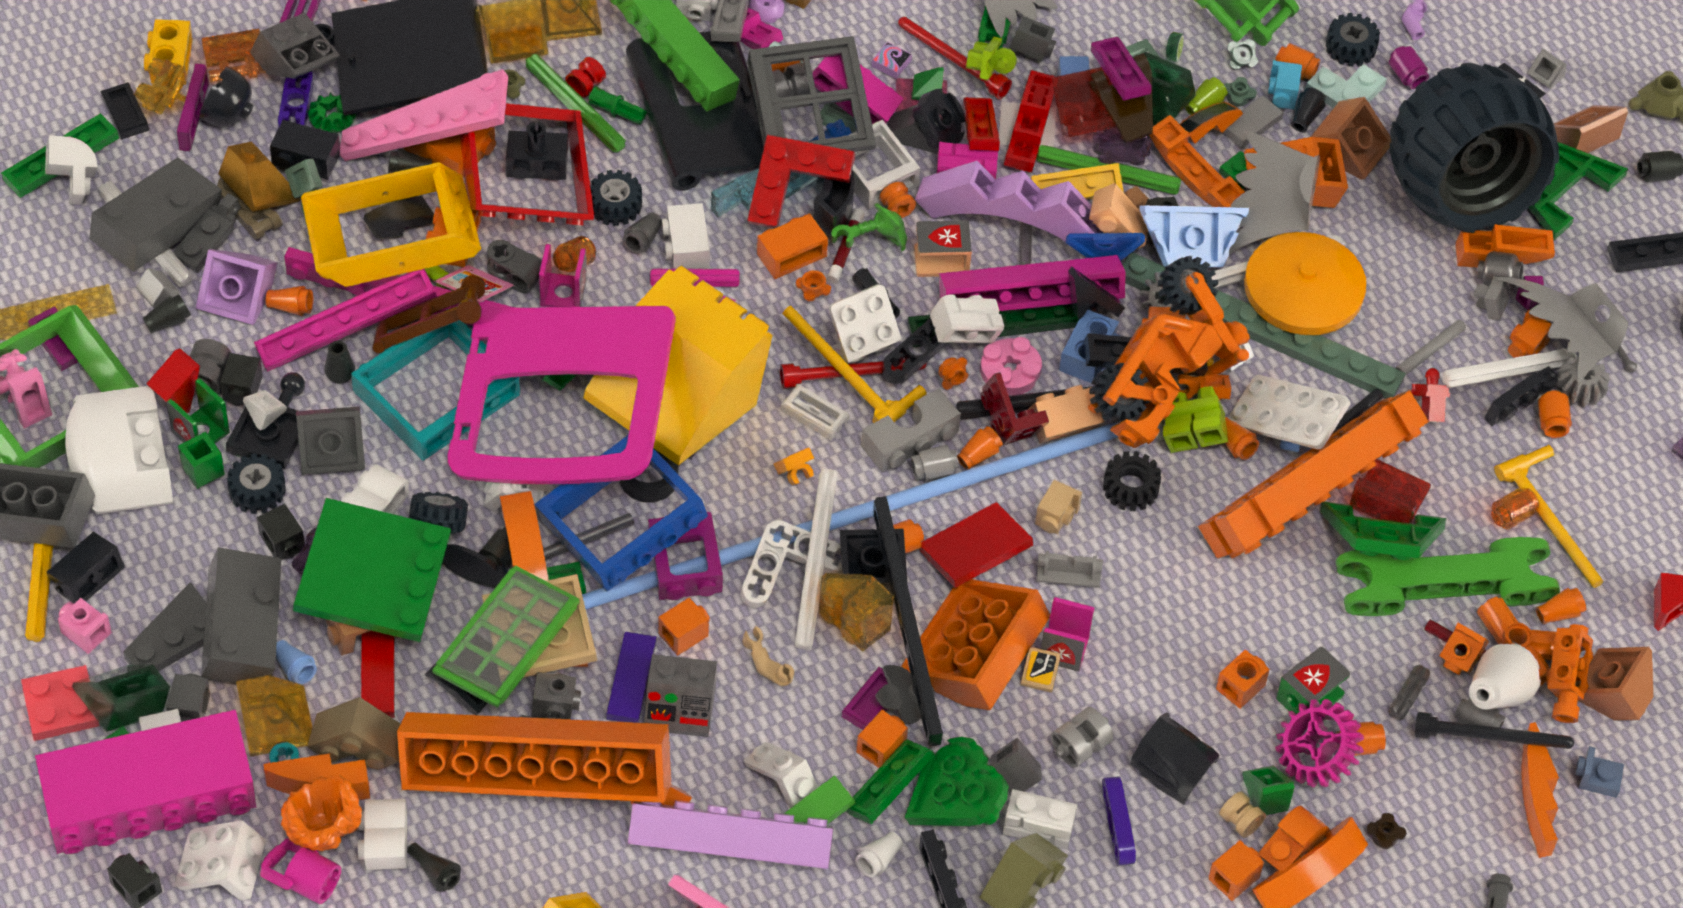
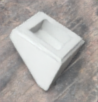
M266 390L246 396L243 399L250 416L259 430H264L287 409L282 402Z

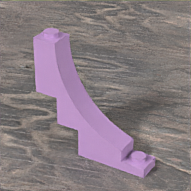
M978 161L924 177L915 201L933 219L955 214H985L1005 217L1045 230L1065 242L1066 236L1071 233H1103L1099 231L1100 229L1096 227V224L1092 223L1093 220H1089L1092 205L1069 181L1040 189L1024 171L994 179Z

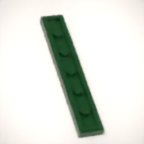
M1072 304L999 311L1004 323V330L998 337L1075 328L1079 319L1073 312ZM930 314L908 317L907 325L910 335L930 319ZM933 330L932 336L929 339L930 341L932 340V337L936 335L935 330ZM912 345L913 348L922 347L921 345Z

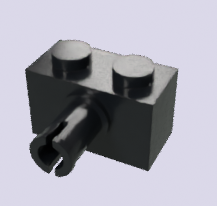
M532 122L527 126L526 131H508L506 151L507 177L566 180L569 152L568 133L546 132V128L541 122H538V130H535V122Z

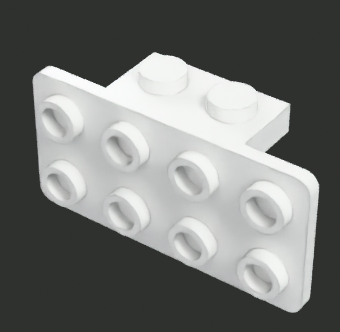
M1256 375L1252 378L1228 418L1253 433L1314 449H1321L1325 446L1351 402L1344 395L1263 375Z

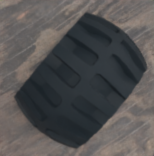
M1463 63L1459 67L1445 68L1437 72L1436 76L1420 83L1408 100L1403 101L1398 109L1399 114L1396 121L1392 122L1390 129V155L1393 168L1410 200L1422 212L1440 224L1469 233L1483 229L1490 231L1493 229L1494 224L1501 225L1508 221L1512 222L1522 216L1521 213L1531 205L1534 206L1541 198V194L1546 186L1551 184L1555 176V164L1559 162V146L1554 123L1538 95L1527 84L1509 72L1487 64L1481 66L1475 63Z

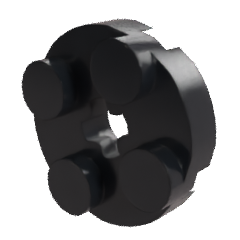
M939 88L923 94L919 99L918 106L913 108V118L919 124L928 146L932 149L939 148V142L958 144L962 141L965 131L961 132V123L965 122V115L961 104L951 93L945 94L941 92L943 89Z

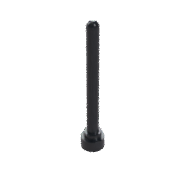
M1418 712L1415 723L1416 738L1430 739V736L1436 737L1438 733L1570 749L1574 746V739L1571 736L1439 721L1438 717H1433L1432 713Z

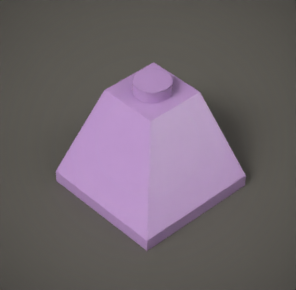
M209 249L195 309L254 325L266 302L267 291L272 290L278 262L251 254Z

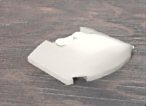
M149 386L76 395L66 424V456L70 472L84 473L95 493L92 503L94 506L91 507V510L97 515L173 504L169 467H167L157 413L158 408L153 390Z

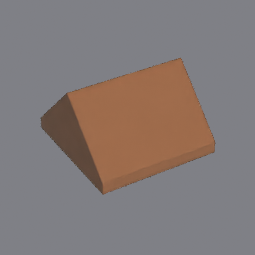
M1592 105L1554 123L1557 142L1586 153L1607 145L1620 138L1628 114L1627 107Z

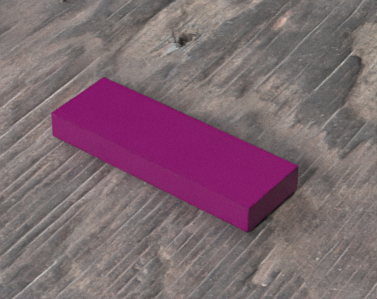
M1118 36L1091 43L1092 54L1123 100L1151 94V84Z
M195 63L177 128L179 150L190 152L192 150L200 120L199 115L201 113L199 112L209 87L208 72L205 64Z

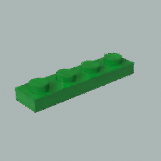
M101 113L63 135L64 137H73L83 141L94 153L119 139L118 130ZM46 146L1 172L3 181L19 198L58 175L45 174Z

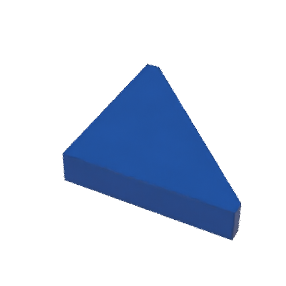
M1071 233L1066 236V244L1087 258L1118 255L1120 261L1145 243V235L1143 233Z

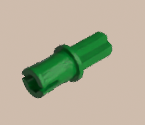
M596 86L589 96L588 103L590 105L611 113L612 117L619 115L637 124H642L645 120L646 110L624 101V96L622 95L616 96Z

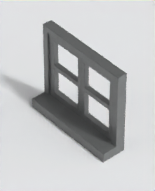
M854 36L749 50L747 65L763 146H765L767 135L786 138L780 110L812 106L819 140L806 142L855 152L875 149L876 141ZM841 55L848 89L816 93L809 59ZM803 60L809 94L778 98L771 64ZM850 101L857 135L825 139L819 105Z

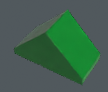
M1273 765L1242 772L1253 807H1259L1266 816L1289 810L1295 788L1294 782Z

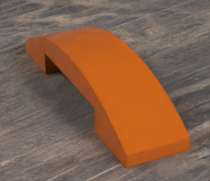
M1171 115L1153 126V132L1149 136L1161 156L1175 174L1212 207H1231L1233 201L1245 193L1231 176L1224 179L1188 142L1190 134Z
M531 491L500 496L513 567L516 565L548 581L541 535Z
M1353 817L1346 818L1326 833L1325 840L1284 871H1276L1252 890L1263 908H1291L1346 869L1368 846Z

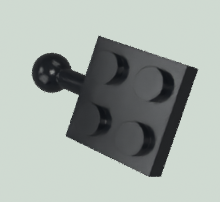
M290 372L282 377L280 382L282 393L278 400L287 409L264 430H259L256 427L245 406L226 442L227 452L240 456L246 455L247 458H251V454L257 453V457L265 454L268 456V460L273 457L276 459L277 464L280 463L282 469L286 468L299 443L296 411L298 410L288 408L293 397L299 396L305 389V380L300 374Z

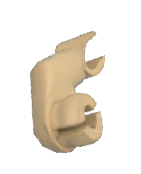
M757 626L753 629V634L757 641L751 640L747 631H745L742 643L747 649L752 650L751 656L757 672L777 685L787 686L790 684L794 677L793 667L789 664L782 665L770 659L767 649L763 648L761 643L763 640L761 629Z

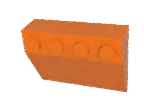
M973 579L956 588L953 587L920 637L934 692L963 706L991 710L1050 618V613L1037 589ZM906 658L901 667L907 669L910 672L908 660Z

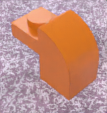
M1300 805L1291 810L1279 822L1277 831L1258 853L1262 859L1277 871H1284L1300 859L1304 853H1308L1321 843L1326 837L1325 834L1330 829Z

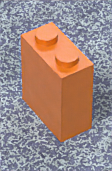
M495 126L474 131L478 162L485 155L491 154L496 146ZM460 134L403 148L407 152L432 159V164L440 162L464 177Z

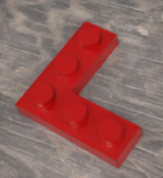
M767 135L747 219L748 223L770 228H777L779 226L791 172L849 183L856 155L855 151Z

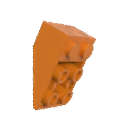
M1307 137L1281 142L1280 144L1312 157L1319 155L1320 164L1312 206L1335 208L1348 189L1339 139ZM1254 148L1245 149L1244 155L1257 152ZM1245 157L1247 170L1256 168Z

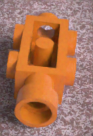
M1572 624L1569 628H1557L1556 637L1551 643L1552 663L1551 669L1546 674L1547 689L1558 698V702L1554 703L1552 718L1563 723L1578 722L1580 708L1577 706L1578 700H1584L1585 693L1589 688L1587 676L1589 664L1593 659V639L1588 635L1589 628L1584 625ZM1582 651H1586L1585 655L1582 658H1579L1580 653ZM1581 681L1579 687L1575 686L1576 682Z

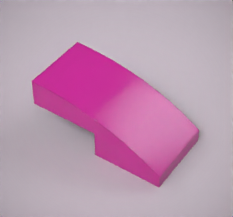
M748 8L740 42L751 49L769 47L774 41L779 43L783 40L780 29L761 22L759 12Z

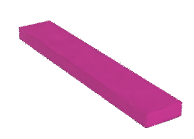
M425 269L409 272L257 340L254 344L268 372L437 295Z

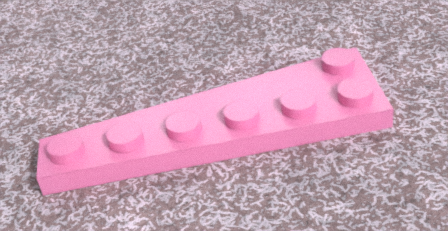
M503 69L493 73H485L480 78L342 130L339 155L345 161L502 125L505 119L508 75Z

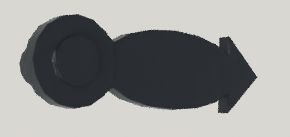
M454 544L447 545L442 564L466 580L485 586L497 587L508 573L503 563L498 567L490 559L474 550Z

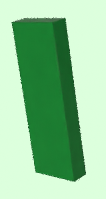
M906 739L853 796L856 803L846 810L847 813L872 824L934 757L931 750Z

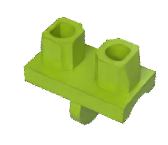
M993 37L990 43L975 42L973 49L968 51L966 68L981 71L980 79L989 80L995 70L1001 74L1011 72L1016 66L1017 57L1011 49H998L1002 44V38Z

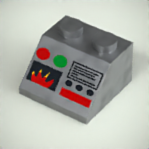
M652 654L644 723L669 724V733L709 737L717 682V661Z

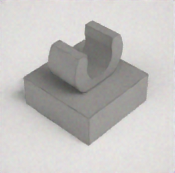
M1493 278L1490 286L1484 284L1477 285L1473 294L1479 297L1476 307L1486 309L1489 319L1500 320L1510 298L1506 282Z

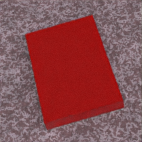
M995 502L922 541L919 551L956 588L1032 547L1033 538Z

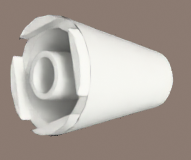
M1501 643L1491 647L1482 655L1469 688L1471 701L1477 707L1486 710L1514 707L1528 702L1535 696L1540 687L1541 679L1539 680L1538 669L1540 667L1538 661L1529 650L1519 644Z

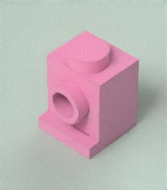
M82 598L76 603H66L59 612L58 623L60 632L88 654L112 633L108 615L104 612L101 614Z

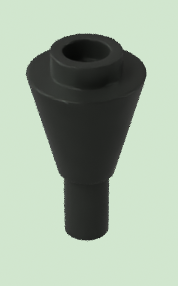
M416 842L408 847L407 853L420 863L437 891L450 890L458 884L461 873V866L458 863L436 854L428 853Z

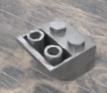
M306 13L260 31L250 52L268 75L288 78L301 76L340 57Z

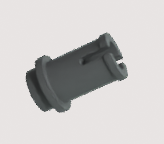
M1493 874L1486 884L1489 888L1486 908H1506L1509 892L1513 890L1511 878L1505 874Z

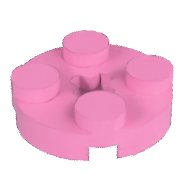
M1025 337L997 340L984 347L980 373L985 383L993 374L1000 372L1008 395L1023 394L1035 386L1036 381L1041 375L1042 359L1038 351L1031 346L1028 339ZM1006 363L1016 364V370H1011L1010 367L1004 366Z

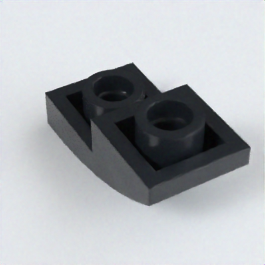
M415 196L393 201L364 214L363 220L375 238L402 236L405 226L432 224L434 213L423 196Z

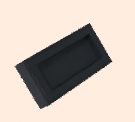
M129 82L100 91L102 100L115 128L118 130L121 140L149 131L148 122Z

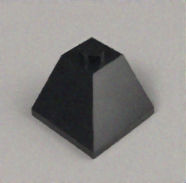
M877 529L840 530L843 588L873 604L894 603ZM894 529L907 580L904 529Z

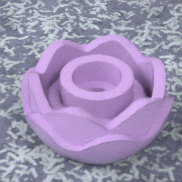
M750 0L749 8L759 12L761 22L774 23L783 15L785 7L783 0Z

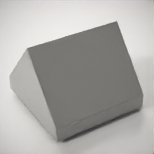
M1542 49L1527 74L1552 89L1565 77L1567 64L1545 49Z
M151 268L145 270L136 286L137 290L153 308L158 306L168 296L174 297L179 294V290L162 271Z

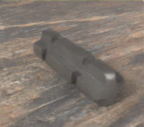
M1420 664L1413 668L1411 675L1407 678L1397 694V698L1394 699L1390 706L1389 715L1391 717H1395L1397 720H1403L1406 717L1409 708L1412 707L1422 687L1425 686L1429 679L1430 670Z

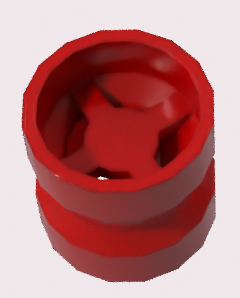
M585 57L578 64V69H573L566 76L565 81L582 98H585L592 92L594 85H599L606 78V72L597 60Z

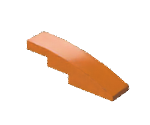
M1536 722L1529 723L1527 731L1540 732ZM1523 744L1521 764L1523 801L1529 829L1538 856L1542 858L1552 855L1558 841L1552 823L1558 811L1553 791L1559 776L1546 746Z

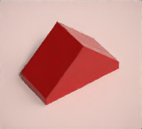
M176 349L146 384L166 402L172 399L188 414L190 413L196 388L195 381L198 379L200 365L182 349Z
M1661 572L1654 589V627L1658 631L1683 614V575Z

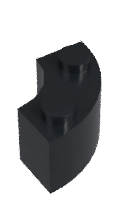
M853 171L849 183L817 177L816 189L820 194L814 199L813 218L831 239L833 228L838 225H847L852 215L854 199Z

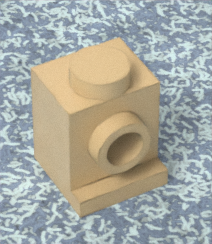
M1053 480L1037 507L1035 525L1040 526L1048 533L1058 535L1064 524L1068 526L1074 514H1077L1080 510L1082 492Z

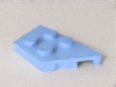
M1142 205L1139 208L1164 267L1186 256H1192V259L1196 257L1202 258L1200 264L1207 261L1210 264L1209 267H1223L1229 256V249L1235 243L1239 234L1236 231L1243 217H1247L1249 213V208Z

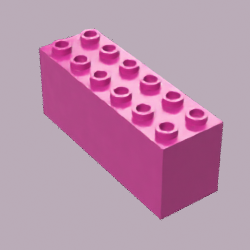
M236 709L35 755L49 825L57 854L63 852L65 854H75L82 851L85 847L93 845L109 846L116 843L117 840L127 837L134 839L143 838L153 831L162 829L173 831L182 828L184 824L196 821L208 823L215 820L217 816L230 813L232 815H242L249 812L251 808L257 807L253 780Z

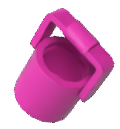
M289 838L284 839L280 845H276L264 857L260 869V876L285 890L290 889L319 905L323 904L331 896L341 875V866L320 855L316 850L313 851L295 845ZM288 850H291L296 854L291 859L284 875L271 869L286 855Z

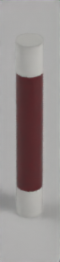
M858 208L854 209L847 226L851 227L861 223L865 214L864 211ZM844 235L827 276V281L831 284L838 283L852 246L850 248L846 247L847 236Z

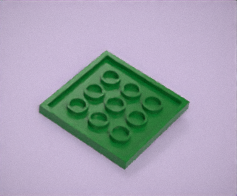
M326 498L294 601L293 611L421 642L449 542L451 528Z

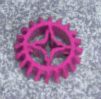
M1311 699L1309 708L1303 703L1299 704L1300 712L1298 714L1288 711L1289 717L1292 718L1289 723L1286 721L1280 722L1285 732L1276 734V738L1283 742L1275 747L1276 751L1282 754L1278 759L1279 763L1287 766L1285 772L1291 777L1295 776V780L1300 784L1307 782V785L1310 787H1316L1319 782L1321 786L1328 787L1330 778L1335 783H1340L1341 778L1339 774L1343 772L1347 776L1351 775V771L1347 767L1350 763L1359 765V761L1354 758V755L1364 752L1363 748L1356 744L1364 740L1363 734L1357 732L1361 727L1360 723L1357 720H1353L1354 714L1351 711H1344V706L1340 703L1332 705V702L1328 699H1324L1321 705L1316 699ZM1324 720L1337 722L1341 733L1328 732V728L1324 726ZM1323 738L1324 741H1323V743L1321 744V743L1319 742V740ZM1317 743L1321 745L1319 748H1316ZM1338 750L1336 755L1331 759L1333 753ZM1299 753L1311 754V758L1315 761V767L1303 765Z

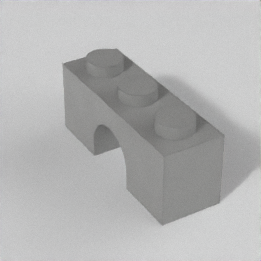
M938 388L914 401L912 420L916 423V426L910 428L898 426L888 415L862 430L861 447L883 473L890 468L901 466L911 456L916 455L918 451L930 449L942 440L946 441L953 438L959 432L961 413L941 389Z

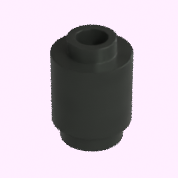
M1673 151L1643 153L1641 159L1637 162V171L1645 182L1674 180L1677 176L1683 174V158L1680 153H1674Z
M504 526L492 535L479 551V554L490 559L498 567L503 563L507 569L512 563L506 527Z

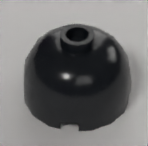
M227 66L219 75V78L223 79L222 82L212 86L199 112L201 113L199 115L200 119L216 127L232 126L240 118L246 120L254 107L250 103L252 96L251 85L243 75Z

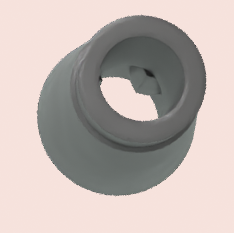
M650 212L626 228L623 236L625 247L633 253L647 251L662 226L661 217L656 213Z

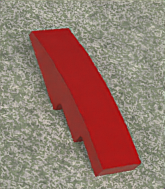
M1033 70L1030 71L1004 166L1033 172L1059 77Z

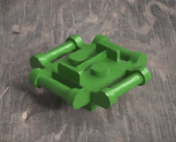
M1295 0L1196 1L1202 8L1205 6L1232 34L1230 38L1233 41L1238 42L1250 31L1255 42L1261 46H1266L1271 41L1272 34L1287 18L1293 17L1299 11V6ZM1278 3L1280 10L1264 26L1260 20ZM1238 19L1243 23L1241 26L1236 23Z

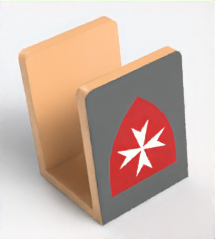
M969 220L919 221L916 223L917 243L914 244L916 275L918 277H939V273L970 270L972 249Z

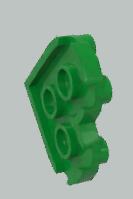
M961 736L948 739L949 744L940 748L936 753L932 750L931 752L934 757L921 770L905 815L909 825L974 826L982 823L985 825L995 823L999 818V812L1007 801L1009 785L993 766L988 765L989 758L983 748L977 745L974 739Z

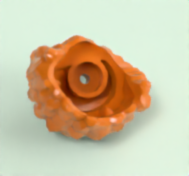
M341 775L336 777L329 776L327 780L323 776L319 777L311 785L304 784L297 792H290V797L284 802L281 809V826L285 830L286 836L295 845L313 851L335 849L341 843V838L355 832L361 823L362 809L359 806L358 795L353 789L351 782L344 779Z

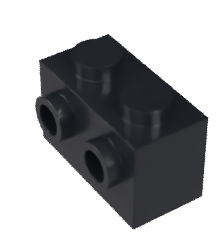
M282 120L270 144L271 163L286 170L305 159H314L320 178L328 180L340 156L339 134Z

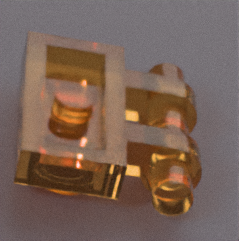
M259 28L201 38L207 67L219 66V69L208 71L210 82L222 81L223 79L219 78V75L228 64L245 61L246 65L230 68L236 70L244 77L248 76L249 79L257 78V74L266 73L259 63H255V58L250 54L260 33Z

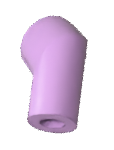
M1415 0L1413 4H1409L1402 15V22L1413 40H1418L1425 35V31L1419 23L1424 16L1423 13L1427 11V5L1423 0Z

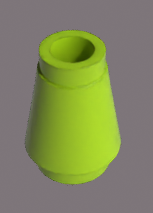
M1212 77L1210 80L1205 79L1184 104V108L1189 115H1192L1205 107L1224 102V97L1228 94L1227 89L1216 77Z

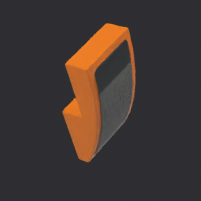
M1221 102L1197 111L1183 120L1180 125L1190 134L1188 140L1196 144L1212 128L1223 133L1243 113L1237 107L1227 102Z

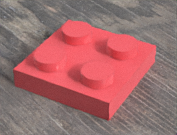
M86 665L21 679L34 741L100 726Z

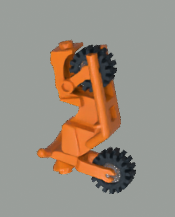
M1192 256L1181 257L1166 266L1159 276L1163 278L1158 281V287H1163L1158 292L1159 296L1165 295L1167 298L1163 301V304L1167 306L1171 303L1172 307L1170 310L1172 312L1179 310V315L1187 314L1189 319L1161 313L1144 322L1138 327L1117 362L1098 373V377L1094 378L1091 383L1095 386L1090 388L1089 394H1095V397L1090 399L1091 403L1088 409L1095 414L1103 411L1104 414L1101 418L1105 420L1111 418L1113 423L1121 421L1112 426L1110 431L1117 435L1122 443L1132 448H1137L1145 443L1150 444L1160 431L1157 427L1162 419L1165 420L1175 407L1173 401L1177 397L1180 388L1169 372L1171 369L1181 368L1183 373L1189 374L1202 367L1215 354L1220 360L1208 366L1206 374L1218 375L1249 358V352L1239 347L1250 340L1248 330L1237 321L1223 322L1224 311L1214 297L1217 295L1218 290L1213 289L1218 285V279L1212 280V276L1216 275L1214 270L1210 272L1207 270L1210 266L1207 261L1200 264L1202 258L1196 257L1192 259ZM1140 415V417L1136 421L1133 422L1130 420Z

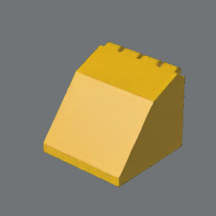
M679 266L674 272L669 269L636 304V306H667L672 309L676 316L654 449L677 465H680L757 405L773 336L767 332L769 325L754 314L750 313L743 320L741 317L747 313V310L729 297H725L721 301L723 293L704 280L700 281L696 287L693 286L699 280V277L683 266ZM593 375L585 389L583 399L627 430H630L638 379Z

